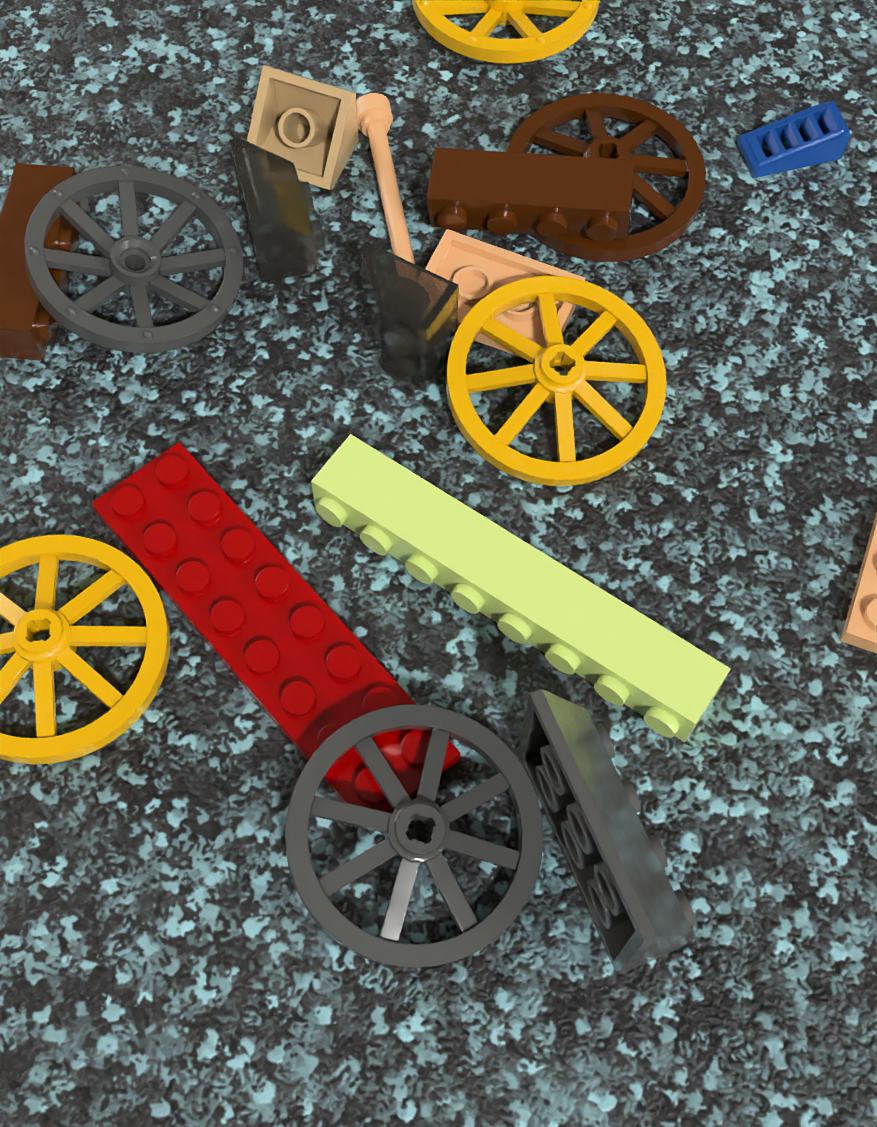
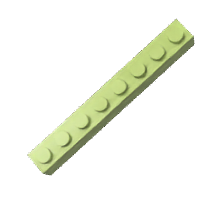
M352 434L348 436L311 480L315 509L326 522L335 527L344 525L360 536L361 541L373 552L382 556L388 553L404 563L405 568L414 578L424 584L434 582L450 593L454 602L462 609L472 614L481 612L497 623L500 631L509 639L520 644L528 642L545 653L548 662L556 669L566 674L572 675L576 673L594 684L595 691L603 699L617 706L627 705L644 716L645 723L653 731L664 737L672 738L675 736L686 742L731 670L728 666Z

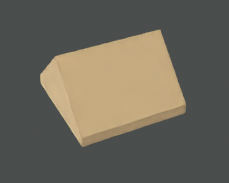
M263 65L242 162L321 188L333 190L359 142L356 93Z

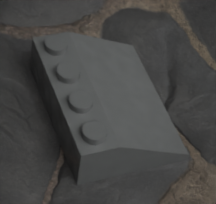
M543 689L529 693L518 755L533 784L537 798L616 974L620 975L683 948L695 936L691 928L696 923L694 912L685 894L680 889L673 891L663 870L668 866L663 846L653 832L646 834L637 815V812L641 811L637 792L627 777L620 779L611 759L615 757V750L607 730L602 724L595 726L588 710Z

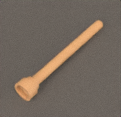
M369 93L356 100L358 129L369 138L400 289L404 294L411 295L419 279L387 136L393 122V115L389 99L379 93Z

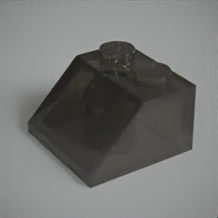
M229 139L241 207L261 283L319 271L317 250L325 249V241L319 219L310 221L308 212L314 211L313 198L308 181L299 183L293 162L244 139Z
M366 241L361 247L364 307L382 370L386 371L399 383H411L427 391L447 362L451 343L457 331L459 285Z

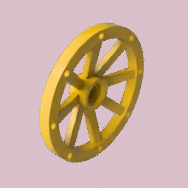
M411 0L421 25L439 43L469 58L505 64L544 59L570 47L590 28L597 15L600 0H582L581 2L567 0ZM486 13L471 32L455 25L444 16ZM525 14L570 18L556 28L541 33ZM498 24H512L523 38L498 39L489 36Z
M538 276L517 280L496 289L481 299L465 316L455 333L448 355L445 376L447 398L452 416L459 430L474 450L493 466L513 477L548 486H573L593 482L614 473L630 462L647 443L660 420L666 398L667 384L665 365L659 345L651 330L637 312L625 301L600 286L587 281L562 276ZM537 301L546 347H541L494 318L513 307ZM555 301L580 305L600 315L571 346L564 344ZM615 326L633 347L640 364L585 361L584 356ZM480 332L533 363L466 375L467 356ZM560 366L567 371V375L562 376L551 367ZM586 380L644 383L642 411L634 428ZM531 383V392L496 435H493L477 415L469 393ZM576 397L620 443L593 458L576 461L571 399ZM545 401L554 403L558 462L532 458L509 447L511 442Z
M45 535L17 541L0 548V579L18 569L39 563L34 610L27 613L0 593V616L14 626L12 632L0 634V655L15 652L0 671V704L27 670L31 668L34 673L37 738H22L0 733V759L33 765L52 764L69 761L92 753L125 733L147 710L162 684L170 655V628L166 610L159 593L149 576L129 556L106 543L73 535ZM59 561L87 563L108 571L58 611H55ZM126 584L142 605L147 627L72 625ZM49 632L51 635L46 641H35L41 633ZM77 646L146 647L141 668L124 696L76 654ZM64 668L110 710L85 727L57 736L54 671Z

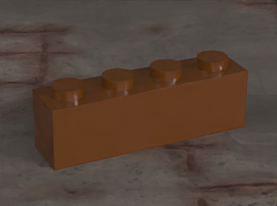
M435 147L426 197L431 227H441L452 231L464 229L483 230L499 235H509L512 233L539 234L553 239L567 236L591 238L598 242H609L612 240L627 241L634 188L635 160Z
M15 163L0 215V357L44 361L49 341H54L57 336L58 321L40 303L27 276L24 252L25 234L30 216L37 204L53 187L67 178L76 175L73 167ZM85 198L76 204L88 214L89 199ZM60 215L47 234L44 248L78 253L79 238L77 229L63 215ZM48 268L57 286L67 296L69 284L67 270Z

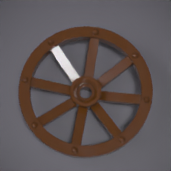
M589 93L554 101L529 116L518 127L508 144L506 152L527 153L530 147L537 143L570 156L635 160L633 195L663 222L641 233L628 235L627 241L612 240L609 242H598L591 238L567 236L553 239L539 234H531L550 248L579 259L620 262L645 257L662 250L676 241L690 227L698 214L706 185L705 162L696 141L689 131L664 110L629 96ZM602 117L624 120L638 126L622 138L617 139L608 136ZM585 118L592 143L589 144L551 129L569 121ZM656 134L669 145L679 159L631 154V152ZM635 172L686 178V194L679 207L676 209Z

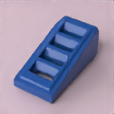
M831 101L815 105L738 136L737 145L753 178L842 159L850 138V130L836 103ZM804 137H807V139H808L807 142H804V140H803ZM782 142H786L789 149L785 150ZM768 146L772 156L766 158L761 147Z

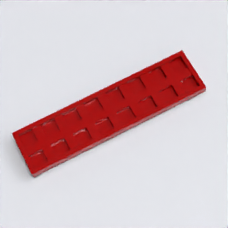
M180 442L91 503L98 517L307 761H309L314 752L327 738L350 721L382 708L398 705H417ZM406 729L385 732L371 737L411 800H413L417 795L431 731ZM448 740L441 776L460 760L461 753L450 740ZM354 747L340 757L323 778L325 783L344 803L387 813L394 812ZM366 829L370 835L375 832L374 830Z

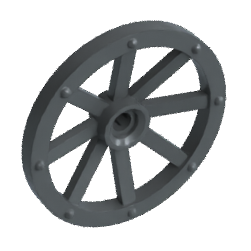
M107 166L73 175L53 187L40 200L31 214L26 228L25 267L30 285L36 297L49 314L65 328L89 342L106 348L132 353H155L190 345L211 333L223 322L233 308L239 293L243 276V253L240 240L229 218L201 190L165 172L137 166ZM118 191L122 238L115 242L76 203L93 195ZM135 192L159 196L179 205L150 240L139 237ZM63 215L106 258L44 248L47 234L56 219ZM194 216L208 229L219 248L161 258L162 252ZM222 266L224 270L222 284L211 301L163 277ZM48 268L100 275L109 278L72 302L57 286ZM151 290L195 314L174 324L154 327L147 291ZM120 292H124L130 295L136 327L111 323L91 313Z
M398 705L382 708L350 721L327 738L311 756L296 782L290 799L285 828L286 856L293 884L302 903L311 917L332 939L349 951L380 964L405 968L433 967L452 963L483 949L497 939L520 914L534 888L541 865L543 852L542 815L537 795L526 770L510 748L492 731L477 721L448 709L428 705ZM417 729L431 731L416 799L411 800L371 737L396 730ZM450 736L475 750L492 766L497 774L439 807L435 804ZM354 747L394 812L387 813L315 796V793L329 769L340 757ZM507 790L517 819L518 851L450 830L449 824ZM309 815L385 833V840L318 880L311 862L308 846ZM420 820L427 826L428 837L425 842L415 839L410 840L407 837L406 832L408 831L410 821ZM444 849L513 871L501 898L480 922L474 916L442 854ZM395 856L400 862L379 937H376L350 922L331 903L328 896ZM424 863L461 934L431 944L398 943L420 864Z

